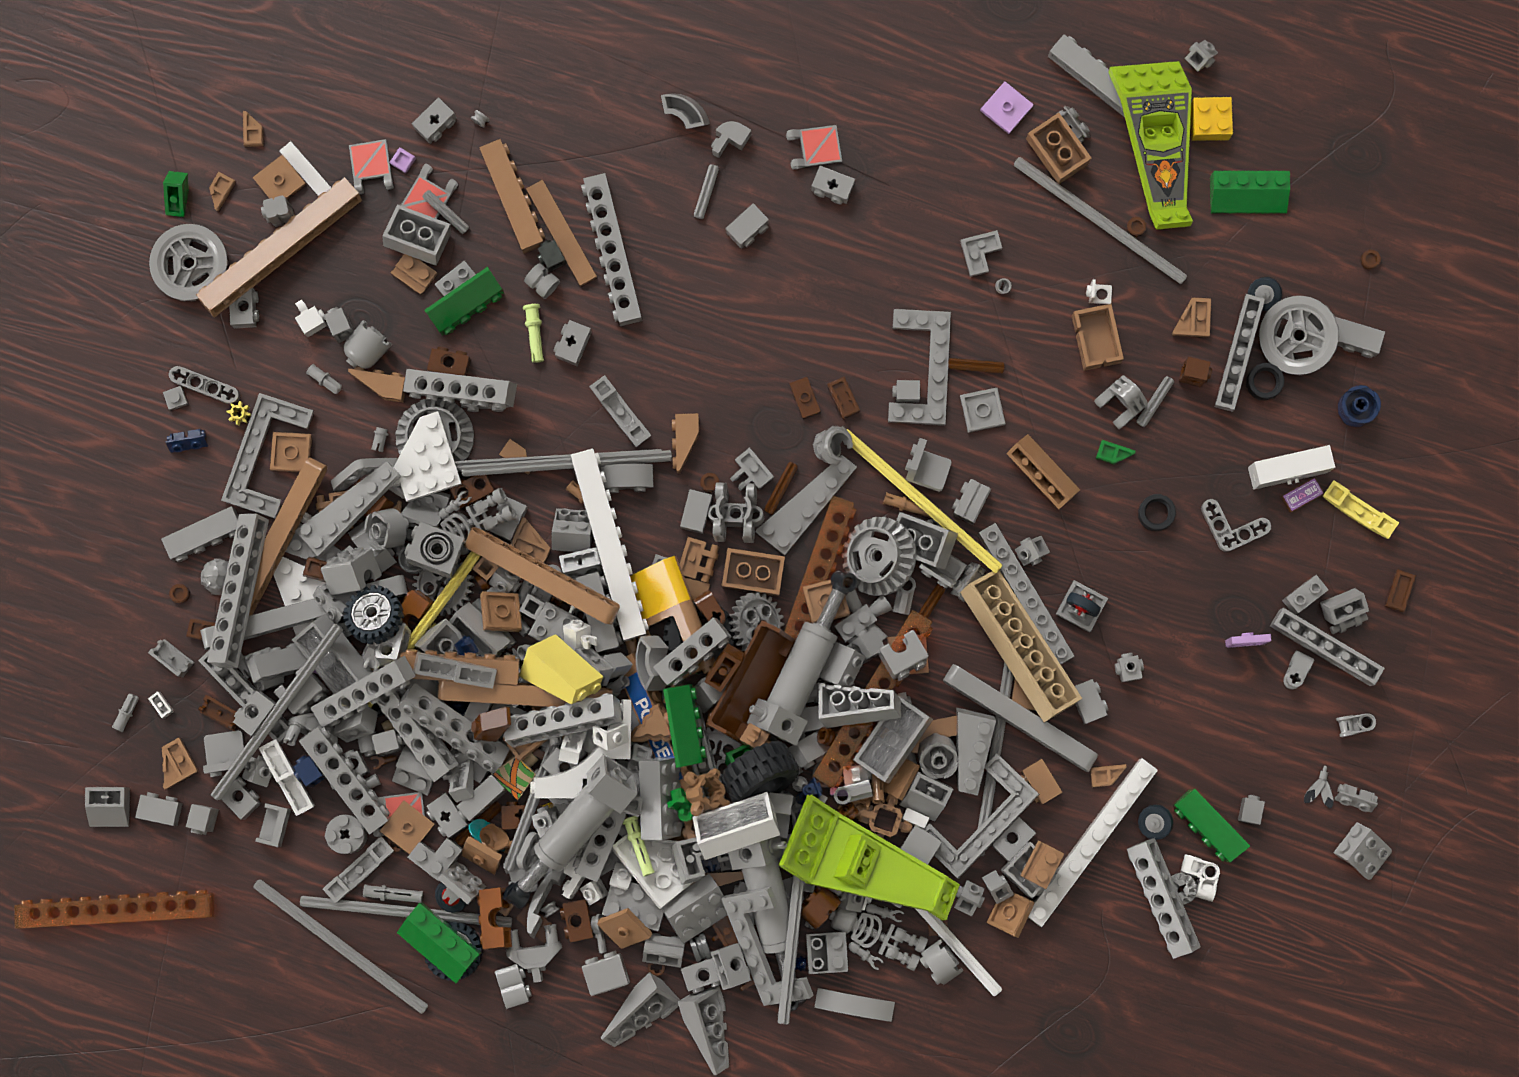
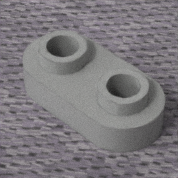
M530 832L525 837L516 858L518 868L528 871L536 862L538 856L534 851V846L540 840L538 833Z

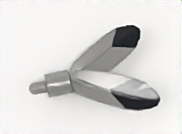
M1324 766L1323 771H1320V779L1304 795V803L1312 802L1321 792L1324 804L1328 808H1332L1333 796L1327 782V766Z

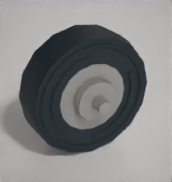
M1261 277L1250 285L1248 294L1264 298L1262 311H1268L1274 304L1281 301L1282 288L1275 279Z
M1157 804L1144 808L1138 819L1139 829L1142 834L1149 839L1155 838V840L1168 836L1174 824L1170 811L1164 806Z

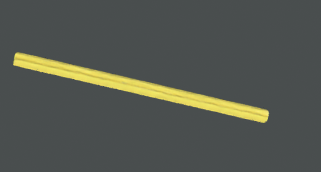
M846 429L851 435L852 448L939 525L958 533L956 539L994 573H997L1003 565L849 429Z
M473 551L469 553L411 633L407 649L415 648L414 645L429 629L481 557ZM371 702L367 703L368 707L371 708L373 706Z

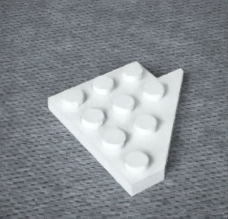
M438 411L419 418L394 465V468L401 477L391 487L401 485L406 502L462 485Z
M282 557L273 575L284 605L288 606L313 599L316 588L318 586L321 587L326 582L303 577L305 566ZM312 622L294 626L295 634L298 635Z
M628 834L612 846L613 852L659 909L692 884L681 885L671 849L674 843L678 841L644 840L655 872L644 877L632 842H629L627 839ZM640 849V852H641V855H642L644 864H646V863H645V860H644V857H643V854H642V851H641V849Z

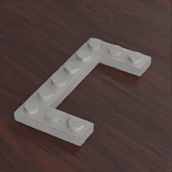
M894 309L893 329L930 331L927 404L889 402V423L945 425L951 312Z
M259 393L221 501L276 519L283 501L247 489L272 418L309 429L314 411Z
M997 753L985 765V769L1011 795L957 850L930 823L923 829L942 842L934 856L958 879L1040 795Z
M766 887L725 895L721 900L764 1006L779 1004L782 981H775L749 915L750 912L771 909L778 905L772 888ZM807 977L794 979L792 1001L810 999L813 996V992Z

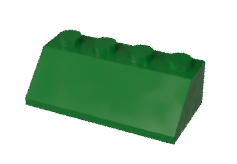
M1213 171L1210 176L1211 213H1287L1290 194V171Z
M486 267L426 308L425 312L442 336L444 334L449 335L455 331L457 325L467 323L471 319L470 316L476 312L477 314L483 312L487 308L486 305L499 301L504 291L489 268Z
M689 684L663 689L676 768L705 762L704 758H707L706 747L702 746L701 738H704L702 726L699 727L698 723L701 715L699 707L695 705V699H697L696 688Z
M1196 789L1188 790L1173 805L1175 808L1174 813L1180 819L1185 818L1189 822L1187 826L1195 834L1198 832L1203 837L1201 840L1207 847L1210 848L1212 846L1217 851L1215 855L1222 862L1233 861L1250 847Z
M423 902L415 907L397 931V934L455 983L461 979L482 954Z

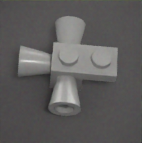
M855 589L849 592L847 596L845 595L848 608L853 614L834 626L843 640L847 642L865 629L867 632L875 629L881 641L885 640L888 636L874 623L877 622L876 617L893 610L884 596H880L868 607L867 604L862 606Z

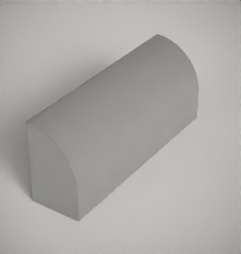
M915 825L900 849L928 865L942 842ZM892 903L893 905H895V906L898 907V908H901V906H902V905H898V904Z

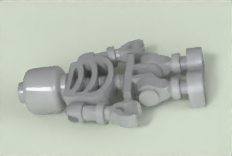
M502 488L494 490L492 492L493 496H487L486 500H480L474 503L473 506L471 504L466 507L471 517L470 519L460 512H455L451 515L454 510L460 509L459 506L471 500L472 497H469L468 500H461L463 498L462 495L467 493V491H463L456 500L449 502L450 505L440 510L439 517L445 520L440 523L441 527L437 528L458 536L460 534L466 542L465 530L468 531L469 535L471 528L476 526V528L486 532V530L489 531L495 528L498 523L502 524L505 520L510 522L516 519L517 515L511 504L502 508V513H496V516L493 518L491 515H486L487 507L495 506L496 502L499 505L507 502V495ZM480 514H482V516H483V518H484V519L481 520V521H480V519H479V517H478ZM464 546L461 555L468 554L471 550ZM440 548L434 549L433 553L438 555L442 553L443 550Z
M868 904L866 906L867 913L861 912L859 918L857 917V912L844 910L841 907L830 914L829 919L832 920L831 927L839 932H846V934L850 931L852 932L850 938L855 942L849 944V950L859 955L861 960L868 961L874 969L879 970L878 967L874 966L872 960H880L881 963H883V960L879 957H874L868 949L864 950L860 945L869 948L878 939L882 941L878 951L879 954L882 955L885 947L888 946L885 953L886 957L900 960L901 964L906 963V968L912 971L916 969L920 957L912 954L910 957L906 952L904 954L899 952L900 948L897 945L899 942L903 943L905 941L910 946H916L914 950L921 953L924 951L928 939L920 936L918 939L916 935L913 934L911 936L906 933L907 931L899 927L895 930L894 935H891L895 927L893 924H890L887 933L883 934V932L881 933L882 922L879 917L874 915L877 914L884 919L888 917L896 922H902V920H897L893 916L896 913L904 914L902 911H893L885 906L881 908L874 904ZM867 917L870 918V926H869V927L866 926ZM874 919L878 923V930L873 928ZM862 933H866L862 939H858ZM869 936L874 938L871 942L867 944L863 943L868 939ZM890 938L895 940L893 945L888 943Z

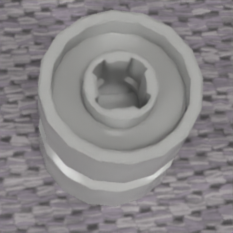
M538 263L527 274L524 282L532 289L536 288V292L546 299L558 287L560 280L552 273L548 274V270Z

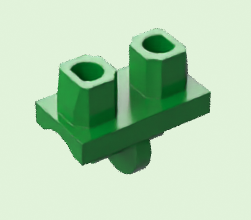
M683 788L670 791L672 801L667 802L668 808L677 810L680 820L685 822L692 820L694 817L691 814L692 804L687 800L686 791L684 792Z

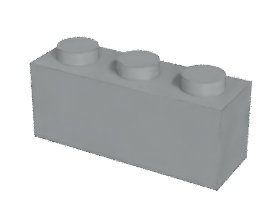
M295 643L286 646L287 648L285 649L276 647L269 650L268 653H263V651L252 654V658L246 663L253 683L295 674L304 666L307 659Z

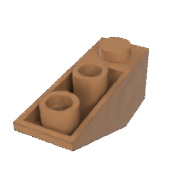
M361 367L348 369V372L384 400L404 403L406 392L403 391L405 382L403 374L392 373V375H387L381 370L368 372L365 368Z
M698 413L675 414V419H672V431H676V438H672V448L676 450V457H673V469H677V474L681 473L699 437Z

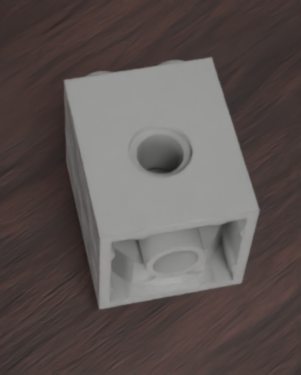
M420 522L419 526L415 525L411 535L413 539L412 544L408 543L404 553L407 563L451 579L464 548L465 539ZM436 548H440L443 550L442 553L438 555L434 554L433 551Z
M1027 842L1000 870L1028 898H1033L1035 895L1039 896L1045 890L1020 876L1035 847L1031 842ZM1059 868L1056 869L1049 885L1056 878L1055 874L1059 871Z

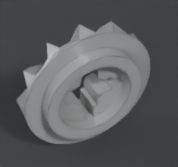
M1177 873L1171 876L1177 891L1179 886L1186 884L1183 889L1184 892L1178 893L1182 903L1187 904L1191 902L1197 894V886L1193 878L1185 873Z

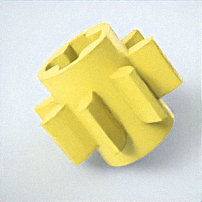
M239 401L238 405L231 403L232 408L227 411L231 415L229 421L233 422L236 420V425L238 426L240 422L247 424V418L251 417V414L247 412L250 407L248 405L243 407L241 401ZM238 410L241 411V414H242L241 417L237 416V415H238V414H237V411H238Z

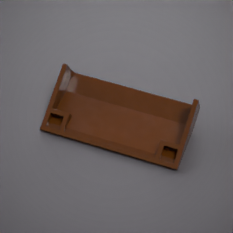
M762 620L755 628L754 636L744 653L740 665L732 675L714 711L710 713L707 725L742 744L740 738L749 725L747 721L751 715L749 708L752 705L755 706L758 698L765 701L768 700L796 640L780 628Z

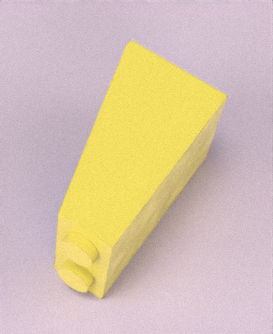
M556 634L527 648L519 674L522 679L569 704L582 701L591 694H596L601 689L603 675Z

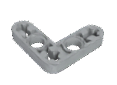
M368 458L354 461L331 480L333 491L339 492L348 489L362 476L371 474L385 462H389L394 467L398 458Z
M1206 500L1201 506L1202 514L1216 543L1224 552L1234 550L1258 539L1271 530L1270 521L1266 518H1259L1232 531L1216 500ZM1208 503L1211 506H1215V509H1213L1214 514L1216 515L1219 513L1220 515L1218 517H1215L1213 520H1210L1209 518L1213 516L1211 511H1206ZM1216 520L1224 523L1223 530L1218 531L1214 528ZM1259 522L1266 524L1265 532L1262 529L1253 532L1252 529L1258 527ZM1244 529L1249 532L1250 537L1248 540L1240 538L1239 533L1241 530ZM1235 533L1237 541L1232 542L1230 548L1227 545L1223 546L1224 538L1230 540L1234 538L1232 534Z

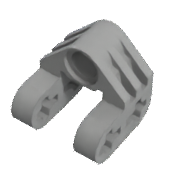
M1124 375L1094 400L1096 405L1101 408L1114 396H1117L1122 404L1127 407V410L1113 422L1119 430L1148 405L1138 386Z

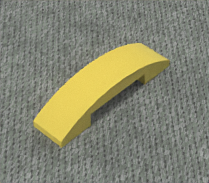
M1333 480L1323 495L1326 500L1353 520L1389 539L1399 522L1384 512L1380 513L1351 494L1350 490Z

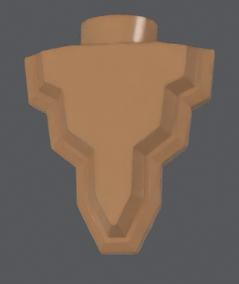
M659 703L650 708L649 714L643 717L642 724L633 729L631 732V742H645L649 739L654 742L660 740L664 742L671 741L667 712L664 713Z

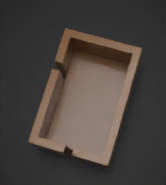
M1107 304L1074 311L1072 321L1075 332H1078L1076 339L1083 370L1100 368L1102 364H1104V367L1120 364L1124 358L1112 305Z

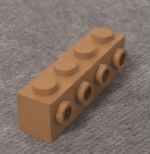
M1028 434L1006 453L1058 509L1063 507L1080 491L1072 480Z

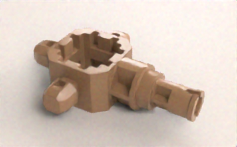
M711 769L708 773L699 776L691 771L685 774V782L689 785L686 790V797L692 804V815L699 816L703 811L715 810L730 805V802L723 797L725 787L719 781L720 771L718 769ZM702 786L708 787L707 791L710 798L702 797Z
M892 795L887 796V804L870 805L869 810L866 809L864 804H854L859 810L855 818L859 822L868 824L871 831L876 832V835L883 839L884 836L891 837L897 834L898 829H901V832L904 833L911 832L912 824L905 820L904 822L901 821L903 815L900 809L894 807V805H897L898 798ZM879 808L897 814L892 832L874 826Z

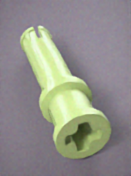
M540 304L523 306V310L526 312L525 325L529 331L532 363L544 361L540 335L542 320L539 318L538 310Z
M633 816L624 819L622 824L626 827L627 839L629 842H632L644 877L655 872L644 840H641V829L638 823L639 817ZM640 849H641V851H642V854H643V857H644V860H645V863H646V864H644V861H643V858H642Z

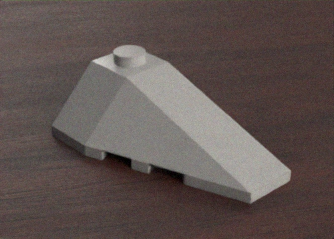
M444 619L428 630L414 646L421 653H425L427 650L437 651V654H445L447 651L457 652L454 644L462 638V635L447 619Z
M649 972L634 987L601 1036V1039L616 1047L635 1036L636 1031L642 1027L648 1028L652 1026L651 1022L659 1017L664 1019L679 1006L678 1001L680 999L663 980Z
M715 986L694 994L692 993L678 1001L683 1021L713 1075H717L729 1067L728 1043L724 1037V1030H727V1025L723 1021V1011H726L725 1002L720 986Z

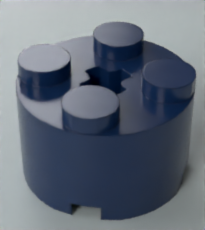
M1364 385L1352 387L1341 396L1338 402L1340 418L1346 425L1353 427H1362L1370 423L1378 415L1381 408L1378 394ZM1357 403L1359 406L1362 405L1361 409L1356 407Z

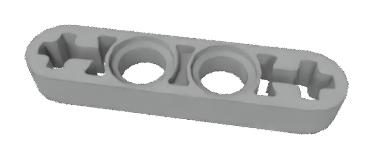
M175 366L169 371L170 380L177 385L230 405L231 403L236 404L240 399L239 391L230 385L180 366ZM179 371H181L180 373L183 376H186L187 380L179 377L176 380L174 374L179 373ZM194 377H199L201 380L198 387L191 385V380ZM211 384L218 385V391L214 394H210L208 391ZM222 391H225L227 393H231L233 391L235 397L230 398V400H228L229 398L226 395L222 394Z

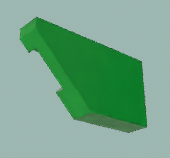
M1101 440L1096 459L1116 464L1134 455L1136 451Z

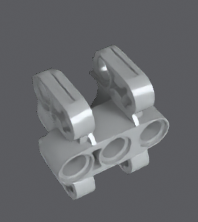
M716 482L715 498L717 502L708 509V517L711 523H713L715 542L726 541L727 527H743L742 539L744 543H754L755 527L762 525L764 522L763 511L759 506H756L757 488L755 484H745V504L728 503L729 490L727 483ZM714 512H716L717 518L712 517ZM734 512L741 513L737 519L732 518L731 515ZM757 512L760 514L759 518L752 519L753 513Z

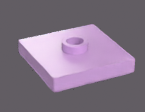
M1004 81L980 111L1010 134L1031 110L1033 104Z
M1242 633V636L1231 637L1225 640L1227 648L1265 645L1271 641V634L1253 635V633Z

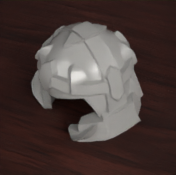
M831 426L828 430L818 433L813 444L817 458L831 465H838L843 460V457H839L841 454V442L843 441L848 449L853 447L850 433L843 426Z
M214 559L204 565V569L201 572V585H204L213 595H222L228 561Z

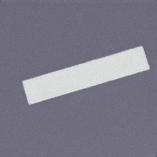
M291 141L280 150L281 154L318 196L331 189L328 183Z

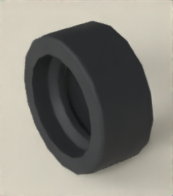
M1271 363L1256 365L1246 378L1248 392L1258 400L1267 401L1275 398L1284 386L1282 371ZM1261 371L1271 372L1276 378L1275 388L1268 393L1260 392L1254 385L1256 374Z
M1153 494L1147 497L1138 509V518L1141 524L1151 531H1162L1168 528L1176 516V507L1173 501L1162 494ZM1152 502H1161L1168 509V517L1161 524L1151 523L1146 517V508Z

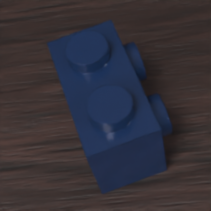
M302 756L296 761L297 764L293 766L295 777L307 787H314L326 779L310 756Z

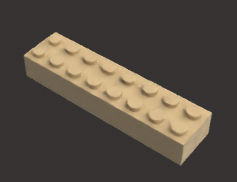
M1000 570L997 573L992 571L973 581L960 592L1044 723L1082 699Z

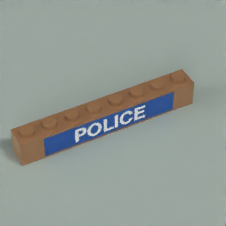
M636 653L629 654L626 658L633 665L624 675V677L627 676L630 680L629 686L624 689L631 700V705L639 724H642L643 717L649 714L650 708L659 703L664 713L667 712V709L662 702V696L659 691H646L643 688L637 674ZM650 739L647 740L654 758L674 757L672 740L668 742L663 740L657 742ZM692 765L680 767L679 783L684 792L689 786L685 782L684 776L687 772H693Z

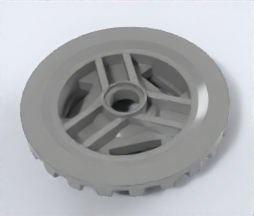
M195 224L178 225L167 230L155 242L150 254V272L156 285L171 298L180 301H196L198 299L196 294L204 286H208L217 275L223 274L227 270V251L218 236L208 228ZM191 242H197L208 247L206 253L190 246ZM169 257H173V275L168 274ZM188 258L194 260V265L191 268L184 266V262ZM205 274H209V277L197 286L192 284Z
M1292 296L1274 304L1264 316L1259 333L1260 345L1268 361L1277 366L1281 371L1296 375L1307 374L1322 368L1331 360L1339 341V326L1334 314L1321 301L1308 296ZM1312 313L1322 323L1324 329L1321 331L1309 319L1308 316ZM1283 318L1287 319L1282 337H1278L1277 331ZM1299 329L1305 334L1304 339L1301 341L1296 340L1294 337L1295 332ZM1309 350L1313 352V357L1295 359L1294 353Z
M438 398L437 401L423 399L411 405L403 413L395 433L399 454H401L414 429L413 424L424 414L438 411L454 461L467 460L474 443V430L468 415L456 403L444 402L443 398ZM450 423H455L457 441H452Z
M887 517L866 519L862 524L854 527L855 530L849 533V539L844 543L845 551L842 553V558H844L843 569L856 576V588L859 591L874 596L888 595L899 590L909 580L916 562L915 543L907 528L894 519ZM874 532L887 534L889 536L888 541L874 538ZM881 551L882 559L877 562L874 558L875 553ZM857 552H859L861 570H859L857 564ZM894 562L889 572L882 576L881 574Z

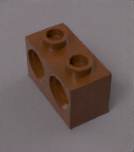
M487 475L470 476L465 481L461 479L462 485L450 488L455 500L463 489H467L469 493L466 498L461 500H468L469 497H472L469 502L459 506L462 511L466 510V507L471 504L473 506L474 503L487 499L489 495L493 496L492 492L494 491ZM483 480L486 483L485 487L481 490L477 489V482Z

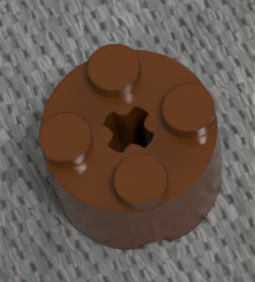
M817 886L814 892L809 893L803 900L801 917L813 928L817 929L828 919L829 915L836 910L842 901L828 888Z

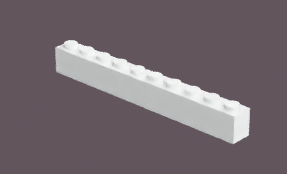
M593 449L571 454V460L610 596L613 601L620 605L616 617L623 641L645 636L646 630H649L646 619H642L640 614L643 611L641 600H636L635 593H638L636 583L631 582L630 575L633 573L630 563L626 564L624 556H627L625 545H621L619 541L622 534L620 527H615L614 519H617L614 508L609 506L608 501H611L609 489L605 490L603 485L606 482L604 472L599 471L598 464H601L599 454L594 453Z
M1142 758L1137 761L1060 865L1059 871L1055 874L1056 878L1034 900L1035 904L1028 917L1040 927L1044 925L1158 771L1156 768Z

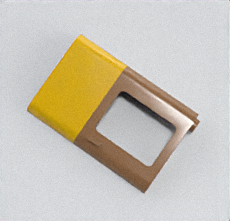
M677 556L661 560L630 576L631 582L636 583L638 593H635L636 600H641L643 611L640 614L642 619H646L648 628L673 616L684 642L702 627ZM646 630L645 636H651L649 630ZM706 637V639H705V645L708 647V646H710V645H709L708 640H707V637ZM693 648L690 651V657L692 659L696 658L698 655L696 648ZM714 656L706 662L703 660L698 664L699 668L692 674L688 672L683 678L686 679L703 671V674L708 673L715 663Z

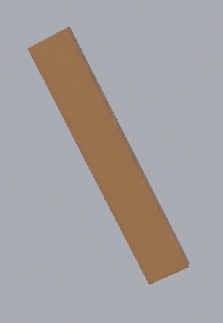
M541 180L526 188L580 287L596 279V274L544 181Z

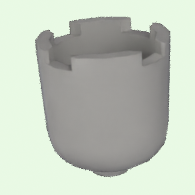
M362 320L345 342L344 353L348 357L346 361L355 368L358 365L361 368L368 369L392 346V343H386L384 341L386 337L373 326L371 328L365 326L367 322Z

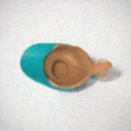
M476 819L469 824V831L475 840L496 852L502 851L508 854L512 841L509 840L504 830L483 819Z

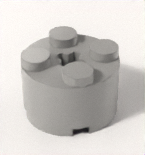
M392 508L375 511L366 517L364 529L365 533L369 534L370 538L367 540L372 548L383 550L405 544L406 529L409 527V523L398 510Z
M934 733L921 742L918 758L923 773L932 779L943 777L945 779L953 775L958 767V754L953 741L944 735Z
M339 815L329 822L325 832V839L329 847L335 852L352 854L364 847L367 841V831L356 816ZM349 830L348 834L350 837L344 838L343 832Z
M942 939L921 952L923 957L920 958L924 967H929L933 972L931 976L937 985L940 983L945 985L963 972L962 968L958 969L957 965L959 962L949 947L941 945Z

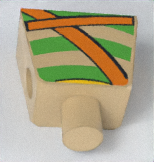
M531 753L520 762L513 755L503 762L492 775L518 800L536 775L531 767L538 761V758Z

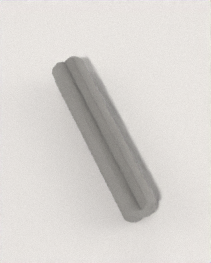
M709 165L694 212V217L698 219L704 218L719 171V167L716 165Z
M430 190L423 194V199L458 231L464 234L469 229V226Z
M1166 376L1148 405L1137 419V423L1140 426L1145 427L1173 385L1174 380Z

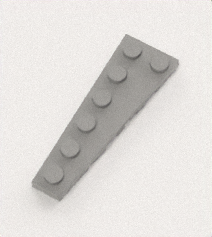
M841 455L840 457H843V460L838 465H830L762 524L755 533L785 556L851 476L857 466Z
M385 462L295 531L313 552L321 558L401 475L389 462Z

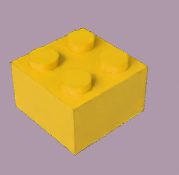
M1232 97L1193 98L1191 102V141L1229 140L1233 135Z

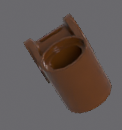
M709 589L693 600L708 622L713 618V614L716 613V615L721 614L720 622L724 625L726 621L725 614Z

